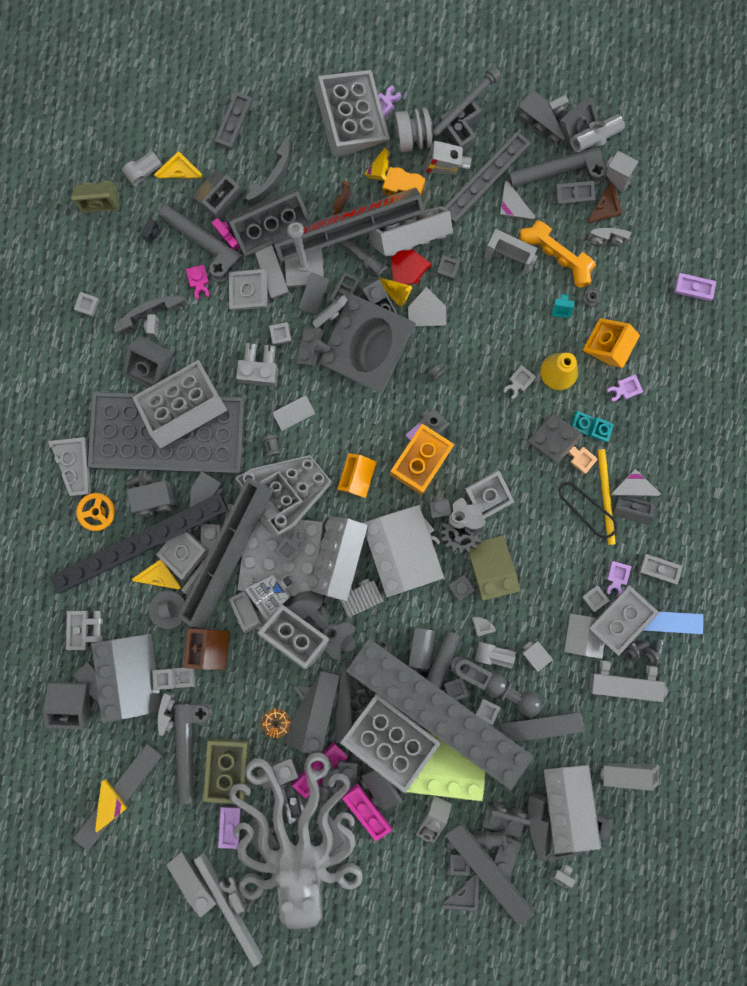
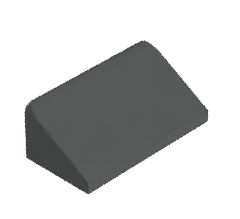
M311 272L299 309L317 315L330 279Z
M617 496L612 515L650 525L654 517L655 504L628 496Z
M294 780L279 785L284 797L282 817L285 824L298 821L304 810L301 795L291 784Z

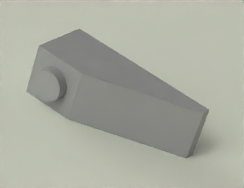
M183 852L179 853L167 864L187 902L200 918L216 905L217 901L204 878Z

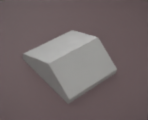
M499 470L465 488L471 504L483 505L482 512L508 498L502 504L481 514L480 517L483 519L514 503Z
M570 614L564 652L603 659L605 643L589 629V626L597 618Z

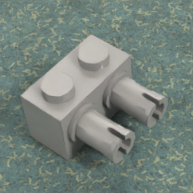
M246 343L244 360H238L237 381L242 384L276 387L278 366L274 363L276 347L264 345L263 362H256L257 345Z

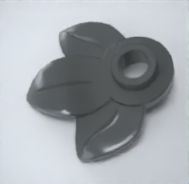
M342 622L338 625L328 624L323 628L322 634L329 638L326 652L330 657L338 660L341 650H356V642L351 636L356 629L354 625ZM329 630L335 631L334 637L328 635Z

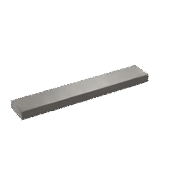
M203 851L197 855L194 862L252 966L255 967L260 964L263 956L240 915L236 913L235 909L233 910L228 902L229 895L221 890L219 886L221 881Z

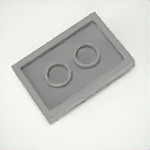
M628 585L589 626V629L619 656L659 612Z

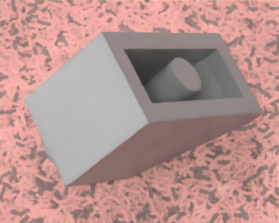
M620 151L617 152L615 157L611 156L606 164V167H608L606 176L622 193L633 178L638 161Z
M293 756L270 765L278 785L292 781L300 775ZM262 768L256 770L258 776H262L264 774V770ZM267 782L262 784V787L266 789L270 788L271 785Z

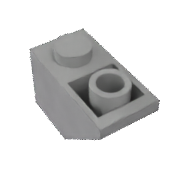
M434 796L416 835L425 841L434 843L447 824L452 804Z

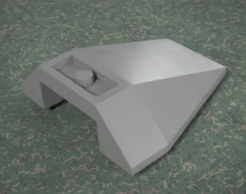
M311 455L252 468L235 478L240 490L247 478L259 481L274 490L259 520L267 531L277 536L294 527L332 484V481Z

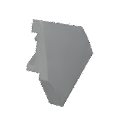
M425 287L408 306V319L415 322V326L446 325V306Z

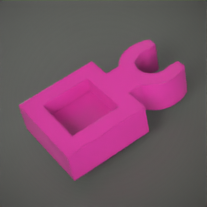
M216 218L212 222L214 229L232 249H238L240 246L237 240L230 234L231 228L225 221L221 223Z
M200 265L186 269L190 287H196L194 292L196 299H200L199 293L201 291H204L206 297H209V291L204 287V285L209 284L205 266Z

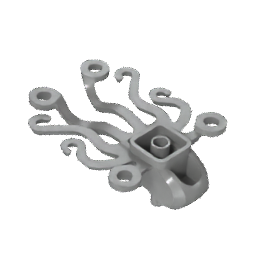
M322 753L310 754L305 762V774L310 789V797L298 820L299 842L296 846L290 842L282 817L284 797L273 774V769L267 761L260 758L253 759L247 765L245 773L246 778L252 784L262 785L269 782L275 796L273 823L280 845L279 850L275 851L269 847L268 837L270 829L266 817L235 795L237 791L242 790L245 795L249 796L251 793L250 788L244 784H237L229 792L231 801L258 821V846L266 863L257 862L246 855V847L254 835V830L246 823H240L234 829L235 838L240 836L239 832L241 829H246L247 835L238 844V858L244 865L253 870L272 873V878L269 880H264L263 877L255 873L246 874L239 882V892L242 897L254 900L258 899L265 889L277 887L280 920L288 929L311 928L317 926L322 919L320 884L322 882H338L342 888L352 890L361 884L363 877L360 867L353 863L342 865L336 870V873H329L326 870L327 867L336 865L346 859L356 845L353 833L340 823L342 819L346 818L349 821V825L354 826V818L349 813H340L336 816L334 824L336 829L346 837L347 845L336 855L329 856L333 835L328 823V814L350 788V781L344 774H335L328 780L330 787H333L337 780H341L344 785L319 811L318 825L322 832L323 842L319 846H313L310 842L308 822L314 814L319 801L317 780L325 777L330 769L329 759ZM314 761H321L324 767L320 771H315L312 769L311 764ZM254 767H260L264 770V774L256 777L253 775L252 770ZM353 873L356 875V878L350 882L344 878V874ZM254 883L258 887L255 891L250 892L246 889V884Z

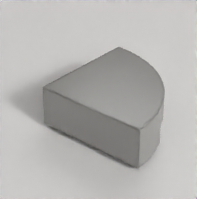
M480 617L472 618L477 637L496 631L493 624L487 619Z

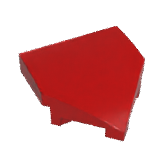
M413 249L398 251L395 255L391 256L393 281L406 285H413L415 282L418 284L421 276L432 264Z

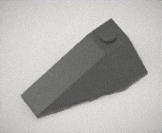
M344 660L342 663L335 720L336 743H340L373 699L369 695L367 686L346 672L352 661Z
M325 671L319 673L289 723L285 744L310 754L323 752L340 675Z

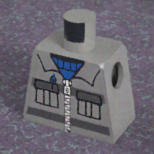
M274 573L249 585L244 590L267 620L290 597L287 588L295 582L289 574L279 579Z

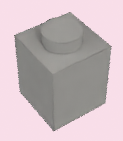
M530 640L522 646L524 650L521 654L537 672L553 660L536 640L534 642Z

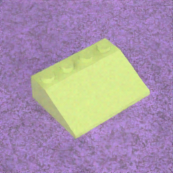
M425 730L441 744L407 792L483 801L485 771L434 734Z

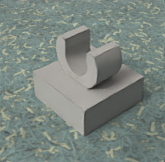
M567 864L565 866L562 865L560 870L552 871L548 879L565 889L573 888L575 880L569 877L573 868Z

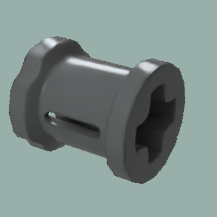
M269 435L261 438V442H264L266 458L282 454L277 443L278 435Z

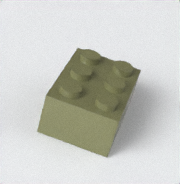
M210 738L207 741L203 802L234 804L229 796L230 789L237 784L247 786L248 779L246 778L245 770L249 764L250 740ZM242 790L237 791L236 797L245 802V793Z

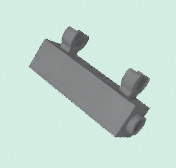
M600 660L599 674L591 673L589 692L592 694L663 702L667 695L665 682L656 680L657 667L646 665V679L609 675L610 662Z

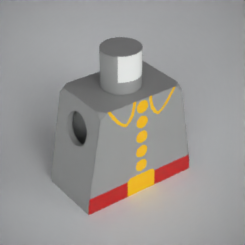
M434 141L427 154L426 172L456 175L459 168H470L471 157L462 156L463 148L460 146Z

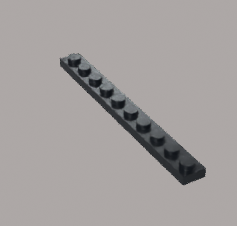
M218 493L50 576L56 593L61 594L228 512L229 509L222 494Z

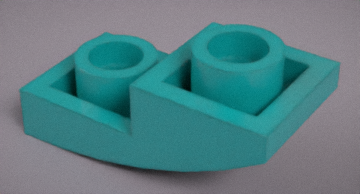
M579 411L574 412L570 423L571 426L582 434L604 442L609 441L614 424L598 417H591Z

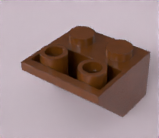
M187 628L183 668L226 670L230 631Z

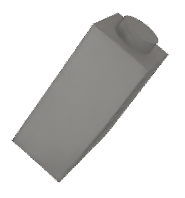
M607 763L604 765V768H601V780H604V786L652 791L659 785V764Z

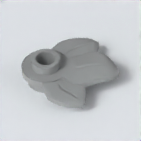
M463 498L454 502L452 506L453 512L449 517V522L453 527L478 529L486 524V521L480 517L483 510L482 504L467 505Z

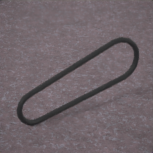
M564 482L560 485L558 493L561 499L595 535L606 539L616 533L617 521L612 515L573 483ZM571 485L611 518L615 526L613 532L606 536L597 533L561 494L562 487Z

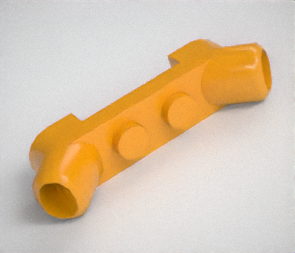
M536 220L532 227L522 228L519 231V240L529 245L541 246L545 254L548 256L553 255L558 259L557 262L561 266L569 267L573 272L574 285L576 287H585L591 283L590 272L596 266L593 259L584 252L577 257L551 238L549 235L552 228L542 221Z

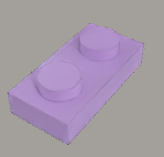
M679 273L674 293L711 301L713 300L717 281Z
M221 806L218 848L237 849L240 836L238 838L234 837V829L241 823L240 807Z

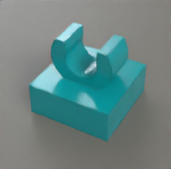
M561 294L560 299H555L551 316L571 317L574 301L568 300L569 295Z

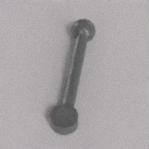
M589 850L570 852L557 856L551 855L548 860L550 863H555L556 860L580 854L588 855Z

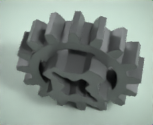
M449 517L447 518L448 524L443 523L442 527L445 530L441 531V535L445 537L442 538V543L447 542L446 549L452 547V553L459 550L460 555H462L463 551L466 550L470 554V548L476 550V543L481 544V539L478 537H483V532L479 531L482 527L474 529V535L467 527H453L449 522ZM465 531V535L463 534L462 537H460L459 533ZM449 533L454 536V542L451 541Z

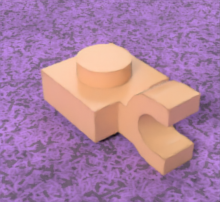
M574 446L567 453L573 457L570 463L583 474H586L598 460L584 447L578 450Z

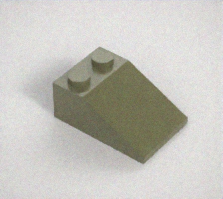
M504 535L482 540L481 544L476 543V550L470 548L469 557L481 601L521 591Z

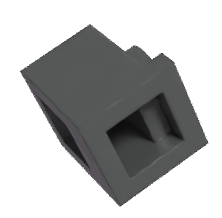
M434 408L431 411L427 409L420 416L422 418L420 423L439 435L450 425ZM432 418L437 420L435 425L430 423Z
M439 497L428 500L431 519L450 517L451 510L447 498Z

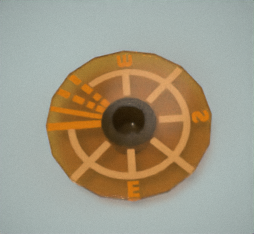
M281 709L269 710L262 719L263 731L271 738L283 737L290 729V718Z

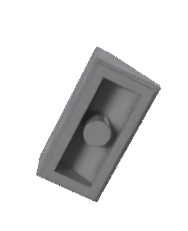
M305 395L274 411L272 414L280 429L284 431L314 415L315 412Z

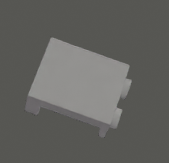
M495 229L484 255V258L491 260L494 252L497 251L523 263L525 267L521 273L522 276H525L527 271L531 272L538 257L535 255L536 247Z

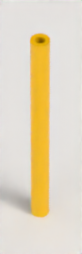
M605 449L597 451L604 510L612 515ZM605 514L606 532L609 535L614 530V524L612 519ZM615 534L607 538L608 545L616 544Z

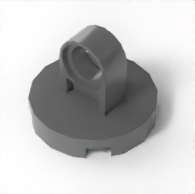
M163 591L156 594L149 605L151 621L162 629H173L180 626L183 621L178 618V615L185 603V599L174 591Z

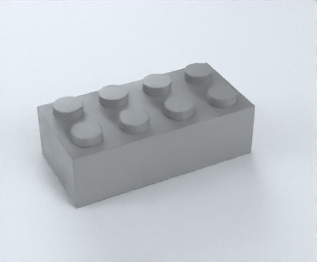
M330 516L325 526L326 532L320 544L321 550L315 562L316 568L310 580L309 591L347 601L366 534L367 524L347 518Z

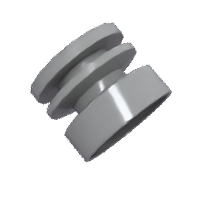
M427 107L421 108V117L419 116L418 109H414L413 119H410L407 110L394 113L396 136L400 138V143H398L400 153L412 151L413 142L417 143L419 150L423 149V141L425 142L426 149L431 148L433 126Z

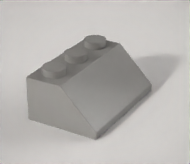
M284 605L279 607L257 633V635L304 670L317 661L326 650L329 642L328 637Z

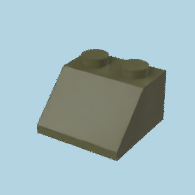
M101 181L96 184L85 182L82 185L75 186L71 200L81 213L119 210L118 191L113 182Z

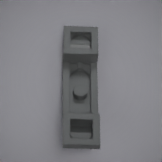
M286 137L276 151L279 162L263 186L255 183L246 196L248 205L252 206L262 201L280 183L290 160L291 144L289 138Z
M166 296L149 300L128 312L118 322L114 331L117 335L122 336L137 329L134 322L148 316V314H152L165 307L171 313L186 306L187 303L181 296Z

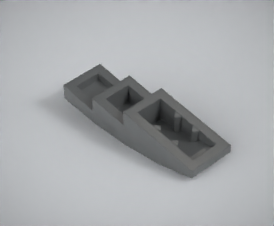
M581 711L500 723L502 734L513 742L585 732Z

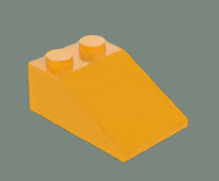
M421 424L390 471V475L422 495L455 444L424 424Z

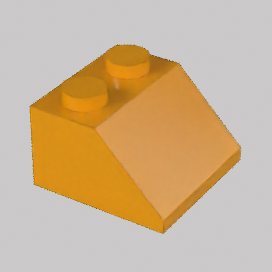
M599 318L582 351L611 366L623 368L640 335L629 323Z

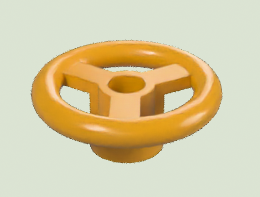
M91 493L80 500L76 515L79 523L85 529L100 531L108 527L113 521L115 508L110 498L106 495ZM96 499L94 506L89 511L82 512L86 502ZM102 500L109 508L108 518L105 517V508L101 506ZM98 509L99 514L95 516L94 511ZM92 517L94 520H100L102 524L90 525L84 518Z

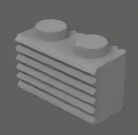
M368 578L358 583L360 587L354 590L352 587L350 588L347 601L340 599L348 618L384 602L374 580L370 582Z

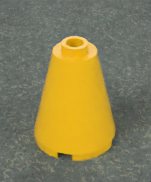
M555 353L548 356L541 365L540 374L543 382L554 390H565L571 387L578 377V366L574 355L571 353Z

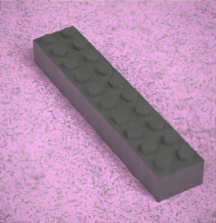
M369 638L346 670L347 673L510 790L513 789L534 757Z

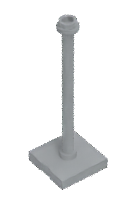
M297 222L290 224L288 227V234L294 239L298 256L285 260L287 288L306 286L311 272L324 277L322 248L305 253L301 238L304 230L302 225Z

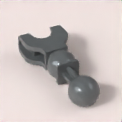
M456 655L453 657L450 664L451 670L461 678L482 688L489 697L499 698L502 701L505 698L517 704L518 711L526 717H534L541 711L542 701L536 693H520L511 688L512 683L507 681L502 674L491 673L463 656ZM465 664V668L460 670V666Z

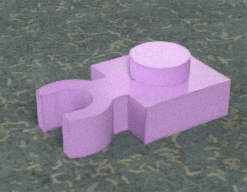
M393 85L387 89L385 96L382 93L378 95L384 118L394 109L392 103L399 101L402 97L400 92L392 96V93L395 91Z
M636 374L618 381V388L610 387L606 390V393L611 391L615 393V397L610 399V402L617 401L621 395L626 400L643 392Z
M611 561L606 580L611 581V584L607 586L606 594H610L612 588L617 590L616 597L622 593L620 586L621 584L627 585L631 566Z

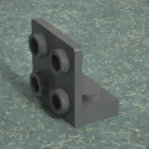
M493 801V804L487 803L482 827L498 832L506 829L507 834L521 838L524 824L530 825L531 822L527 814L524 813V809L512 806V809L504 807L505 804L498 801Z

